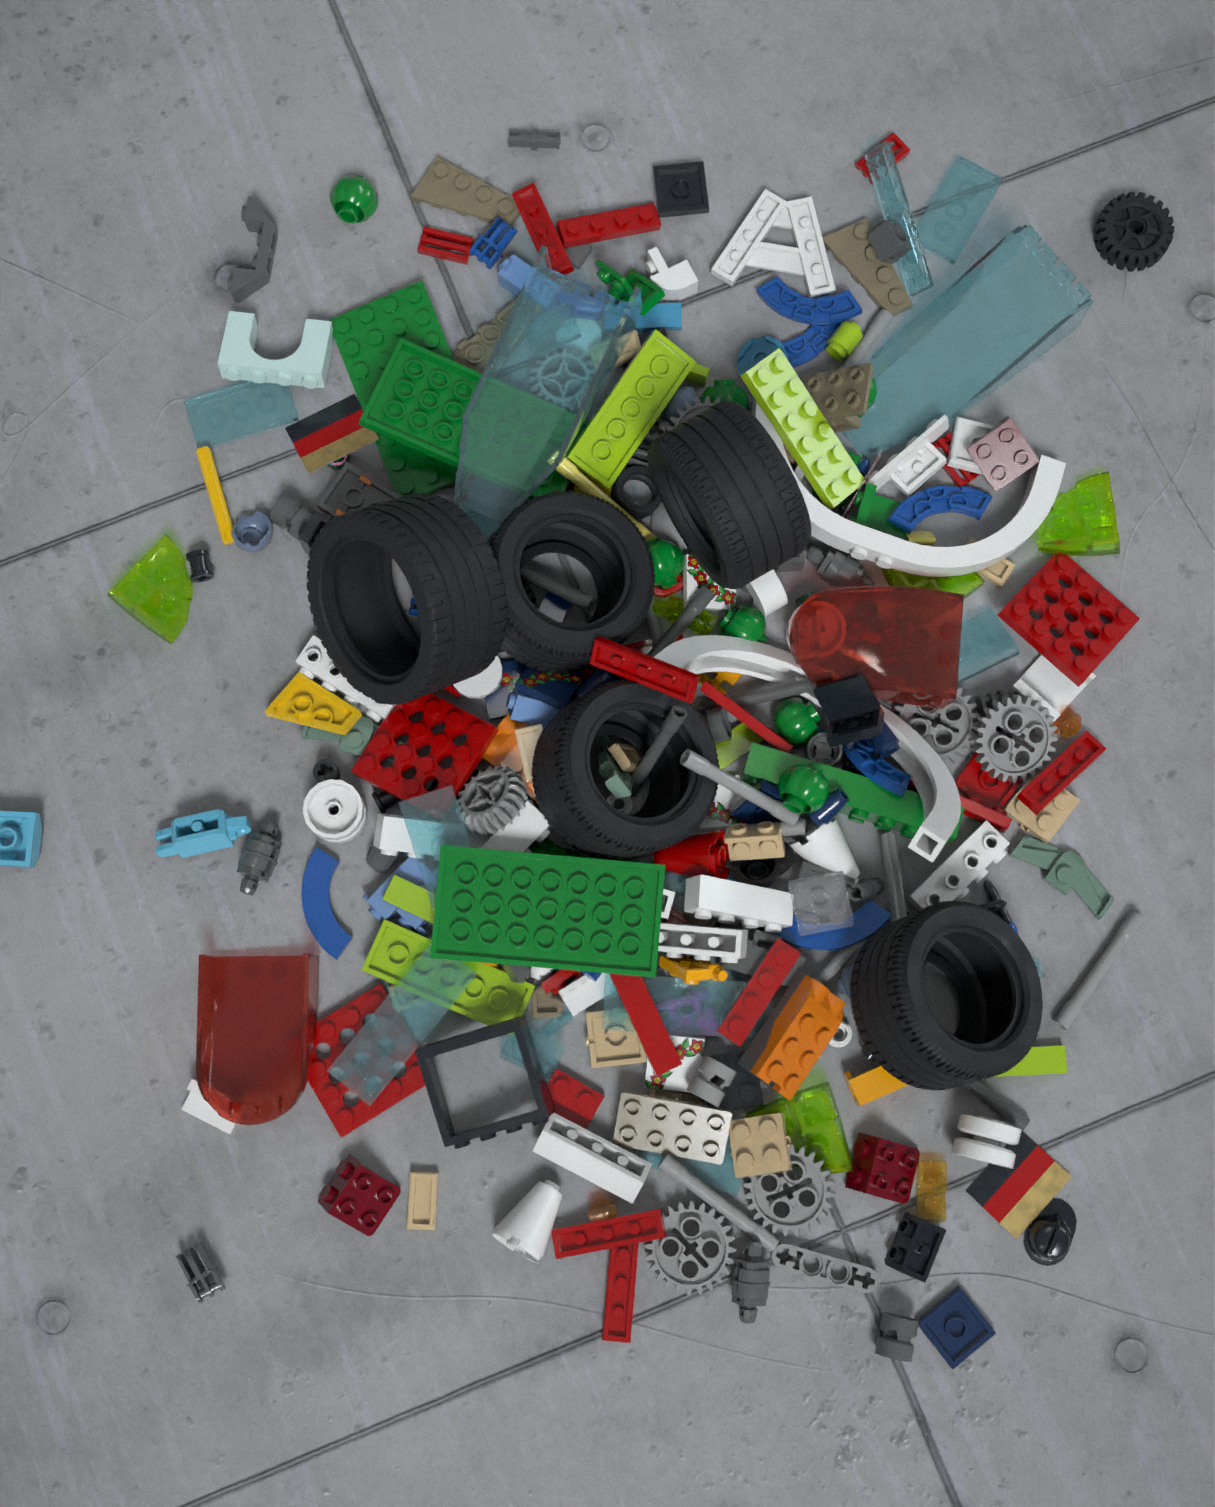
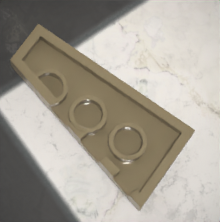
M438 156L410 196L413 202H425L431 204L434 208L441 210L446 208L456 211V214L474 216L479 218L480 221L490 224L499 216L503 222L506 221L510 224V228L513 227L520 216L513 198Z
M867 218L822 237L825 248H828L834 254L835 260L852 274V279L857 284H861L868 292L867 295L880 310L885 309L894 317L912 309L913 303L891 263L880 262L867 236L873 231Z
M521 295L496 315L497 318L487 326L484 324L477 330L478 333L467 342L464 340L456 346L457 350L452 353L455 362L492 378L543 314L542 307Z

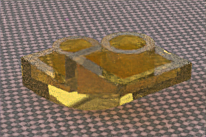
M919 1160L917 1166L916 1216L928 1222H945L947 1162Z

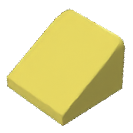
M912 531L910 534L906 533L905 535L906 541L920 545L934 546L936 538L931 531Z

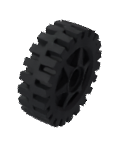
M1129 192L1127 196L1123 193L1117 198L1114 197L1100 213L1093 232L1095 233L1093 237L1094 242H1097L1096 249L1097 252L1102 251V259L1109 258L1108 264L1111 266L1117 263V269L1119 270L1127 267V272H1133L1136 268L1138 271H1142L1146 266L1150 268L1157 263L1168 250L1174 233V226H1172L1174 222L1173 217H1168L1170 211L1167 207L1162 209L1164 204L1162 201L1159 200L1155 203L1153 202L1154 196L1149 195L1148 198H1145V193L1139 192L1137 196H1135V192ZM1129 229L1135 230L1138 234H1133Z

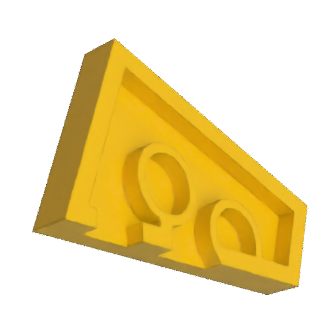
M300 672L295 675L265 710L268 717L341 735H346L362 716L360 710Z

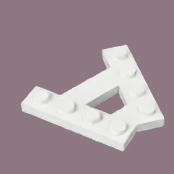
M765 189L712 267L711 274L733 286L747 266L804 276L809 298L835 294L836 289L812 196L785 201ZM772 226L792 229L796 247L762 241Z

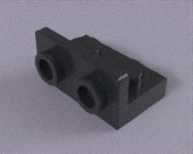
M905 1212L903 1219L898 1225V1231L893 1244L888 1250L885 1265L926 1283L946 1229Z

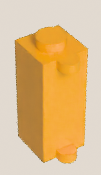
M880 1065L854 1077L851 1076L849 1070L843 1072L856 1106L867 1104L908 1085L893 1077Z

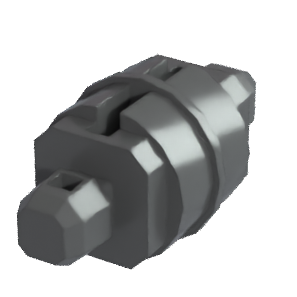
M811 546L805 557L809 562L819 565L815 574L821 576L820 579L829 583L830 586H834L841 591L845 590L848 593H851L856 586L858 587L857 590L864 594H870L875 586L873 579L867 575L862 576L865 566L861 565L857 559L851 557L849 553L846 554L839 549L830 547L825 554L823 549L816 546Z
M265 820L259 831L260 834L250 833L243 850L240 852L241 857L236 872L245 876L242 878L240 885L241 893L253 896L258 888V881L268 883L275 866L278 864L277 860L282 843L274 840V837L277 835L278 824L273 821Z
M747 1240L743 1253L745 1257L735 1258L733 1277L731 1278L732 1302L741 1305L739 1307V1318L741 1322L747 1324L755 1322L758 1312L756 1306H766L770 1286L769 1261L760 1259L762 1256L761 1242L756 1240Z

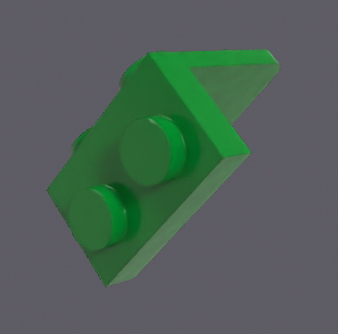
M599 259L594 263L598 269L597 276L609 287L607 290L608 294L614 301H622L623 305L630 312L636 311L644 316L665 296L662 288L634 269L626 276H622Z
M867 483L864 491H858L854 504L858 506V511L856 515H851L850 521L904 540L906 532L887 521L901 502L875 495L877 486Z

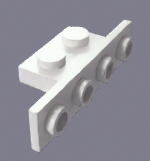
M943 415L939 420L934 419L926 427V431L919 437H913L900 454L895 453L892 455L885 467L880 471L876 470L871 473L865 485L867 483L876 485L877 491L886 482L891 480L907 497L911 495L947 463V459L931 443L949 429L948 417Z

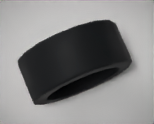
M632 466L625 469L616 479L611 491L612 500L634 519H644L651 516L662 502L654 485L650 470L643 466ZM629 480H638L645 483L652 492V499L649 504L638 506L631 503L623 493L624 484Z

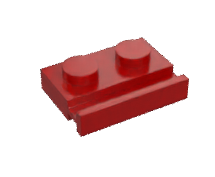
M559 1069L555 1070L547 1084L555 1109L554 1113L587 1129L605 1096Z

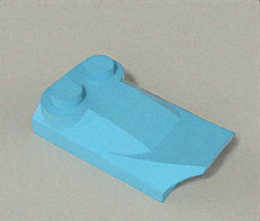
M0 811V866L24 869L34 868L39 858L42 837L40 814L36 812Z

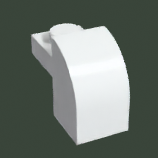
M657 247L647 251L645 266L650 275V281L662 288L665 294L662 299L677 301L698 291V279L687 259L668 268Z
M774 570L745 585L754 599L752 606L760 610L765 617L788 604L786 592Z

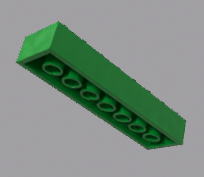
M752 743L740 779L752 787H755L760 781L764 780L778 788L779 778L785 769L794 765H808L811 762L823 769L822 774L828 781L829 793L841 788L849 797V802L838 812L847 815L848 820L863 824L864 821L874 824V828L885 832H890V829L901 832L900 836L911 840L923 823L924 809L921 797L917 792L906 789L904 796L901 797L874 783L868 777ZM961 806L959 822L945 846L956 839L965 807Z

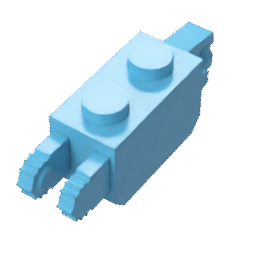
M218 809L176 818L171 822V827L155 832V840L159 842L172 841L158 845L156 847V855L167 857L179 854L181 858L234 847V840L237 837L252 832L251 822L247 816H227L224 810Z

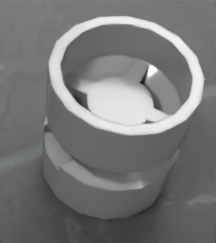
M704 1055L697 1068L700 1074L693 1076L686 1090L706 1102L719 1107L725 1096L724 1087L731 1085L737 1072Z

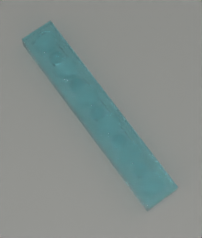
M884 141L865 152L864 156L884 220L900 223L913 248L897 261L908 296L913 297L933 287L934 283L889 142Z

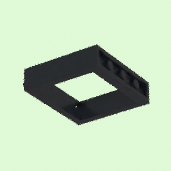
M525 1015L426 1044L415 1050L444 1147L454 1145L455 1149L470 1145V1140L480 1137L481 1141H486L496 1137V1132L506 1130L507 1134L517 1132L523 1129V1124L532 1122L533 1126L541 1125L548 1122V1117L555 1112ZM514 1032L538 1110L455 1134L432 1057Z

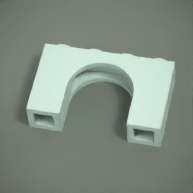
M229 311L218 359V367L222 378L231 381H253L259 384L266 382L282 386H304L309 389L325 388L334 342L332 321L306 319L299 348L289 357L270 360L254 352L258 333L255 313Z

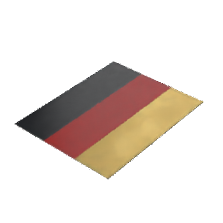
M355 394L285 428L308 474L379 439L376 432L359 425L363 410Z
M1023 1131L1020 1135L1019 1144H1008L1005 1149L1011 1150L1016 1154L1013 1169L990 1163L966 1190L976 1202L1016 1239L1072 1177Z

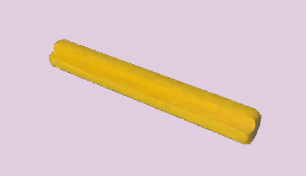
M203 446L196 450V454L221 540L224 545L235 543L232 539L233 524L210 448Z

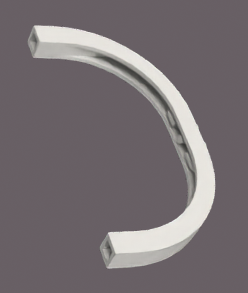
M755 398L752 405L751 413L769 433L797 481L810 516L811 535L829 546L851 554L855 559H867L875 562L881 568H892L915 575L932 577L964 575L992 566L1008 557L1036 531L1048 515L1055 502L1066 466L1064 462L1041 455L1038 458L1040 462L1031 469L1025 494L1015 516L1006 526L993 535L975 543L962 546L933 547L920 545L857 524L841 517L821 504L808 492L796 476L786 456L782 439Z
M703 635L684 638L672 643L654 656L656 659L695 674L704 672H733L761 678L778 685L827 673V671L785 650L757 641L723 635ZM832 675L833 680L839 679ZM814 693L799 694L820 706ZM881 705L885 713L884 722L899 739L898 745L900 749L891 756L911 776V780L921 797L924 809L923 823L908 848L933 863L959 822L961 813L959 792L951 773L934 749L906 722Z

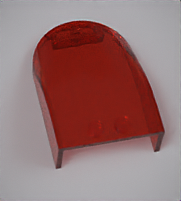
M834 586L822 589L810 596L800 606L792 620L790 647L796 664H799L802 670L809 676L808 679L816 685L861 673L865 675L876 698L879 700L943 709L956 700L964 594L904 586Z
M303 953L302 956L215 957L199 955L196 1078L202 1097L222 1118L242 1125L268 1123L286 1114L302 1096L308 1081L316 1031L319 955Z

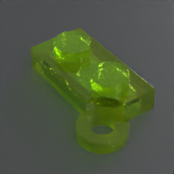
M672 595L667 602L658 600L652 606L655 614L666 617L672 623L685 610L683 600ZM703 610L687 628L699 635H710L716 626L719 616Z

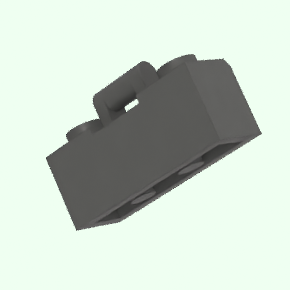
M755 929L752 941L747 940L746 958L738 959V963L721 962V957H718L717 964L721 965L724 970L752 978L769 952L768 949L758 947V941L773 945L777 938L782 940V937ZM799 956L780 987L789 988L799 971L802 972L806 957Z

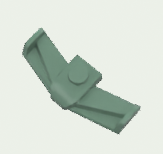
M361 716L346 735L304 725L301 738L304 740L341 741L338 748L339 751L360 757L379 726L371 718ZM399 738L397 739L398 745L406 743ZM389 756L384 760L393 765L395 758Z
M608 735L596 737L595 743L602 751L597 755L599 761L597 769L606 780L605 785L616 798L630 796L633 786L632 777L628 771H622L608 748L614 745V742Z
M1024 834L1009 854L1010 857H1015L1048 871L1043 880L1063 895H1067L1072 889L1091 910L1097 920L1102 919L1114 901V898L1085 866L1084 859L1072 850L1065 851Z

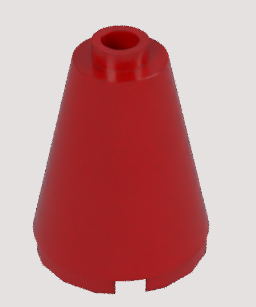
M716 829L690 835L675 845L653 852V862L665 865V871L687 877L701 874L727 880L730 868L725 867L726 859H730L728 844L724 843L725 832L722 829Z

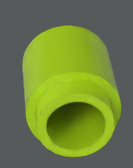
M852 321L842 322L827 342V353L838 361L849 357L863 337L860 326Z

